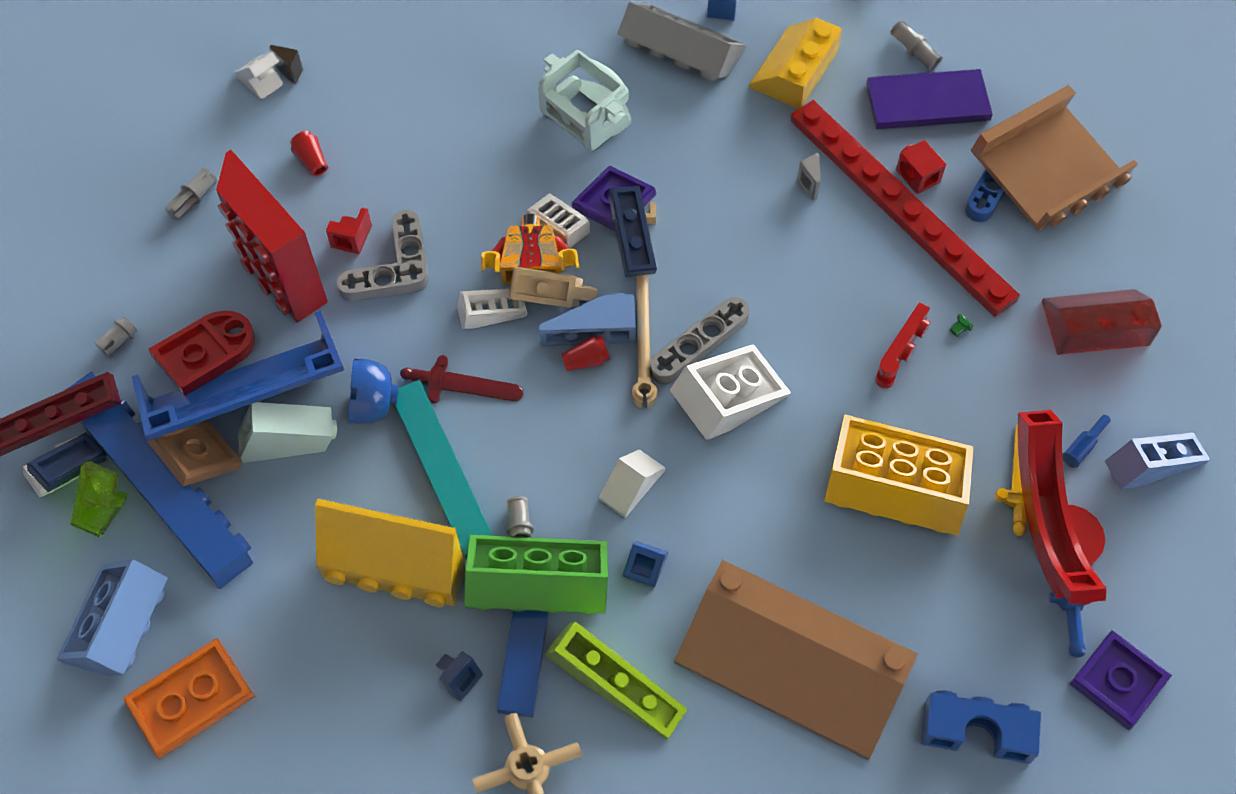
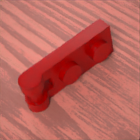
M921 302L917 304L881 359L879 370L875 377V382L879 387L890 388L894 384L899 363L901 360L908 361L916 346L913 344L915 338L919 337L922 339L931 322L926 319L930 307Z

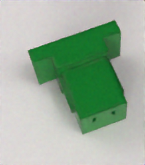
M959 313L957 315L958 321L950 328V332L958 337L963 331H972L973 325Z

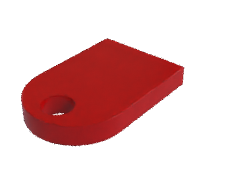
M223 310L203 316L150 347L148 350L151 357L185 396L243 361L254 348L255 335L250 321L245 316L234 311ZM233 328H243L238 334H228Z

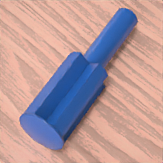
M1102 415L1088 432L1083 431L1062 454V459L1068 466L1072 468L1079 467V464L1098 442L1096 439L1098 435L1110 423V417Z

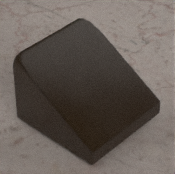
M270 45V52H273L279 61L275 64V67L292 83L296 84L303 71L298 50Z

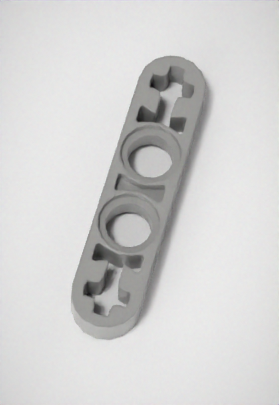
M737 297L725 300L661 349L651 360L650 372L652 378L662 384L675 381L686 366L699 362L743 328L749 316V305L747 302ZM729 310H731L734 313L739 310L740 316L734 314L731 317H729ZM711 325L719 328L720 334L710 337L703 332V329ZM689 343L693 344L697 351L692 355H685L679 348ZM671 363L670 371L667 369L659 370L660 364L667 366Z

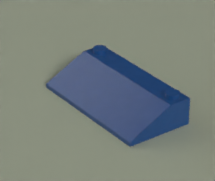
M321 310L314 312L322 332L321 339L218 375L185 396L178 389L152 398L147 394L139 375L131 376L147 441L344 371Z

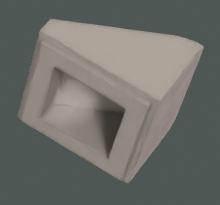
M818 153L800 161L797 181L813 200L818 197L821 181Z

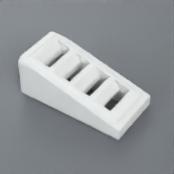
M550 193L527 209L528 214L539 216L540 225L552 226L554 235L560 236L569 248L590 233V221ZM549 204L552 206L551 208H549V209H548L547 211H545L544 213H541V212H540V211L543 210L545 207H547ZM557 211L558 214L550 219L549 216ZM563 217L565 218L560 224L556 223ZM571 223L572 226L566 230L565 227Z
M510 289L460 291L457 309L462 329L479 328L527 317L528 313L525 302L512 299L514 308H509L507 300H511L509 299ZM499 302L501 309H496L495 303ZM486 305L487 310H483L482 306Z

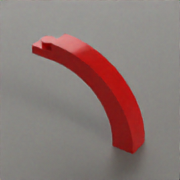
M1052 410L1018 412V456L1023 500L1030 534L1045 578L1056 598H1066L1070 604L1088 605L1092 602L1106 601L1107 588L1094 572L1082 551L1069 511L1062 459L1063 423Z

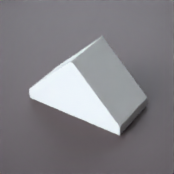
M641 450L621 457L601 491L599 500L626 518L665 472L666 468Z

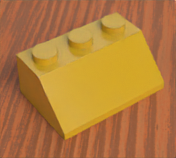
M819 18L788 26L750 82L749 88L797 109L801 108L838 53L842 28Z

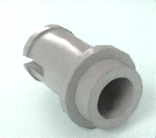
M125 317L121 320L116 319L114 321L115 325L99 340L94 342L108 357L128 338L133 339L135 337L134 333L137 329Z
M515 496L508 499L507 507L510 525L507 527V534L511 537H531L534 528L529 521L528 499L523 496Z

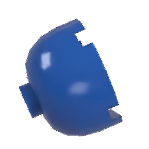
M353 359L348 423L372 424L380 421L387 415L390 404H397L398 385L392 384L391 373L381 363L369 359Z

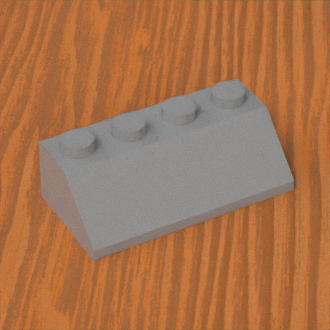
M628 2L617 35L626 38L624 43L635 48H641V45L650 48L649 53L661 59H665L666 56L675 59V65L690 70L692 66L701 70L700 75L713 81H716L717 77H727L746 48L744 43L649 3Z

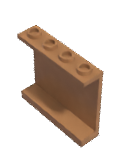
M1069 85L981 133L970 150L1038 232L1049 225L1051 228L1058 226L1066 219V215L1071 212L1074 215L1078 214L1088 206L1089 201L1093 199L1095 202L1100 201L1114 186L1117 189L1123 187L1132 179L1130 173L1138 165L1135 160H1132L1119 168L1070 112L1067 106L1076 93Z

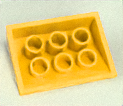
M844 414L824 502L832 503L838 507H847L867 512L873 516L898 520L908 525L913 524L933 529L939 533L958 536L969 505L973 446Z
M316 500V565L324 580L335 585H344V582L355 584L361 590L375 593L377 590L387 591L392 596L402 600H410L411 597L423 599L426 604L434 607H444V604L455 606L466 569L456 528L327 500Z

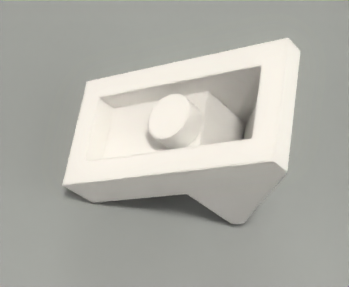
M273 52L255 57L233 72L243 84L261 99L283 85L282 80L272 67L279 62Z

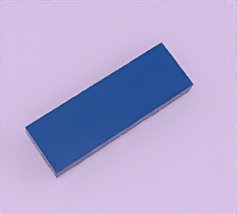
M536 610L513 611L497 707L498 714L509 715L517 713L518 716L534 718L549 617L548 612Z

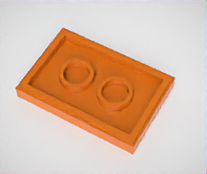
M217 637L123 697V700L155 755L161 759L255 696Z

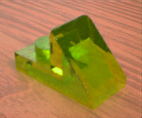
M91 461L81 465L70 525L97 537H101L105 533L128 496L126 493L116 490L119 473Z

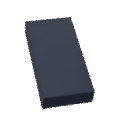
M85 432L27 463V471L47 492H50L106 461L107 453Z

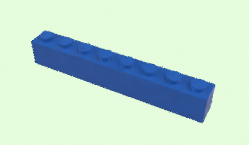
M91 371L67 389L96 376ZM124 399L121 400L120 405L79 422L95 442L107 453V456L219 589L253 564L252 559L247 553L252 549L249 543L240 533L233 536L228 530L231 526L229 520L220 510L214 513L208 507L212 502L200 487L194 490L190 485L183 487L147 443L142 421L136 423L132 419L136 414Z

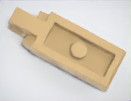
M513 266L509 299L571 308L572 306L578 307L580 300L591 301L596 299L598 289L582 285L583 278H578L575 275Z

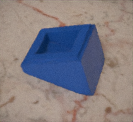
M636 541L632 545L622 576L655 588L668 552Z

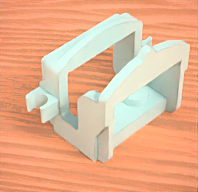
M576 50L567 58L562 57L561 59L551 53L543 60L548 66L544 68L546 74L542 77L540 84H538L540 110L545 116L551 118L586 146L589 151H594L611 136L618 135L631 124V115L625 105L629 100V90L611 69L590 59L580 50ZM580 66L604 86L580 80L575 75H571L557 87L556 84ZM579 92L596 104L588 113L581 112L570 101Z

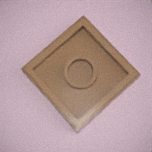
M209 420L147 441L183 487L239 470L242 464V460Z

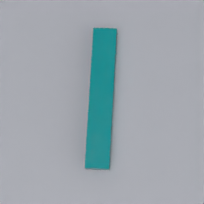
M420 380L398 388L397 404L394 405L450 527L456 528L461 551L465 560H467L470 535L493 536L427 394Z

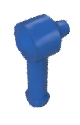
M1050 592L1049 602L1058 604L1063 611H1066L1070 644L1069 654L1077 658L1084 656L1086 646L1083 639L1081 611L1084 605L1070 604L1066 598H1056L1054 593Z

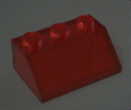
M1135 289L1049 297L1042 300L1057 355L1150 346L1162 327L1154 300Z

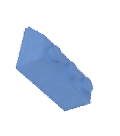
M134 559L102 564L56 660L107 676L124 675L135 661L136 653L134 651L139 640L146 635L150 628L151 621L149 619L154 608L160 604L165 595L164 586L168 577Z

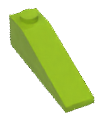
M576 621L561 630L544 654L574 679L665 739L670 737L687 711L686 707Z

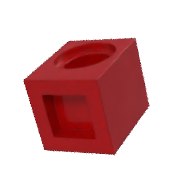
M924 139L915 145L910 144L902 149L899 154L896 171L918 195L941 182L946 163Z

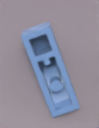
M614 293L602 295L540 324L541 346L577 345L593 335L594 338L602 336L605 344L635 343L634 294Z
M1194 433L1131 439L1107 458L1105 463L1111 472L1113 480L1121 489L1142 487L1204 465L1210 459Z

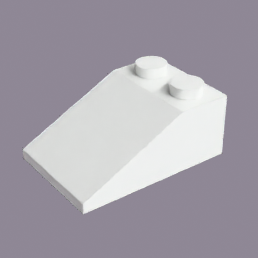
M754 344L686 366L670 388V392L706 440L730 432L785 399L791 393Z

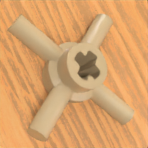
M513 713L504 717L514 749L506 760L505 768L473 778L472 780L476 793L510 782L518 789L527 790L528 794H544L541 785L546 781L550 767L581 757L582 753L578 742L547 753L536 746L528 745L518 714ZM527 761L533 766V772L526 774L522 768V763Z

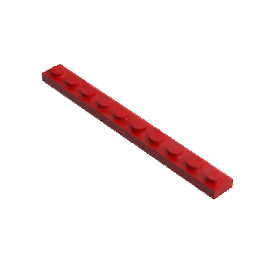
M812 100L791 113L790 121L994 317H997L1018 301L1020 294L817 102Z

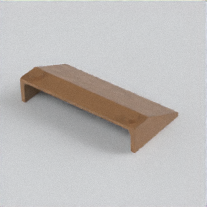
M722 559L703 596L674 663L869 760L918 653Z

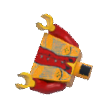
M526 214L522 217L520 226H510L507 229L506 237L500 238L491 251H485L481 254V271H484L486 268H492L494 272H499L501 269L502 285L511 284L513 266L561 273V271L565 270V267L575 266L579 268L578 254L575 249H570L560 236L554 235L552 226L540 225L538 215Z

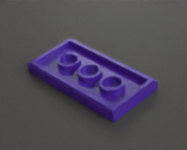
M981 69L867 77L866 86L876 129L991 121L993 116Z

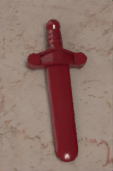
M440 355L437 358V362L431 371L414 368L413 370L403 368L400 371V376L404 380L414 382L420 380L421 383L428 384V398L433 404L440 401L442 389L509 401H518L524 395L522 387L517 384L447 372L448 358L444 355Z

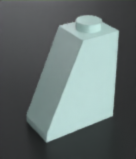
M262 402L250 404L237 433L239 458L242 460V463L325 452L329 443L336 438L337 422L332 420L331 407Z

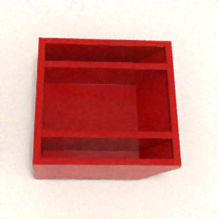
M232 150L227 151L216 188L221 201L217 206L223 217L228 221L225 226L235 239L232 243L242 257L240 263L249 275L254 273L259 278L257 282L266 295L273 294L276 298L274 300L281 313L284 316L290 314L298 323L328 303L306 233Z

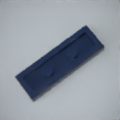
M640 186L610 188L608 197L625 277L655 274L657 266Z

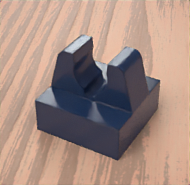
M463 651L456 659L444 654L436 664L439 669L444 671L439 680L449 694L460 702L483 676L474 659Z

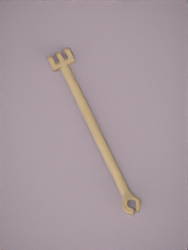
M650 202L649 212H645L647 224H656V202ZM648 275L636 276L638 382L632 388V401L637 407L642 409L643 394L639 390H650L646 394V406L648 409L655 405L657 401V388L651 382Z

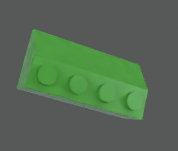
M470 535L465 570L464 607L476 608L478 610H488L490 608L510 609L516 612L524 610H538L548 613H558L560 611L580 612L586 615L606 613L608 585L607 541Z

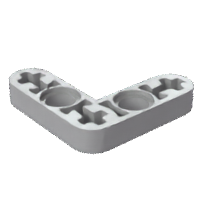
M411 210L399 211L392 219L397 255L396 263L351 269L339 275L337 286L343 299L347 301L367 300L417 292L427 286L429 277L420 219L415 212ZM410 222L411 235L405 236L404 223ZM410 245L419 248L414 255L402 253L403 249ZM417 272V279H411V273ZM397 274H400L401 282L397 281ZM380 276H389L391 278L390 283L385 286L376 285L375 280ZM365 279L369 280L370 287H366ZM355 282V288L349 289V283Z

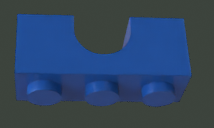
M938 690L935 693L931 692L924 703L921 745L957 751L964 743L965 728L979 726L987 730L993 738V758L1031 764L1039 755L1041 711L1030 710L1028 705L1022 703H1010L1007 706L995 704L992 699L977 696L967 699L957 697V694L952 691Z

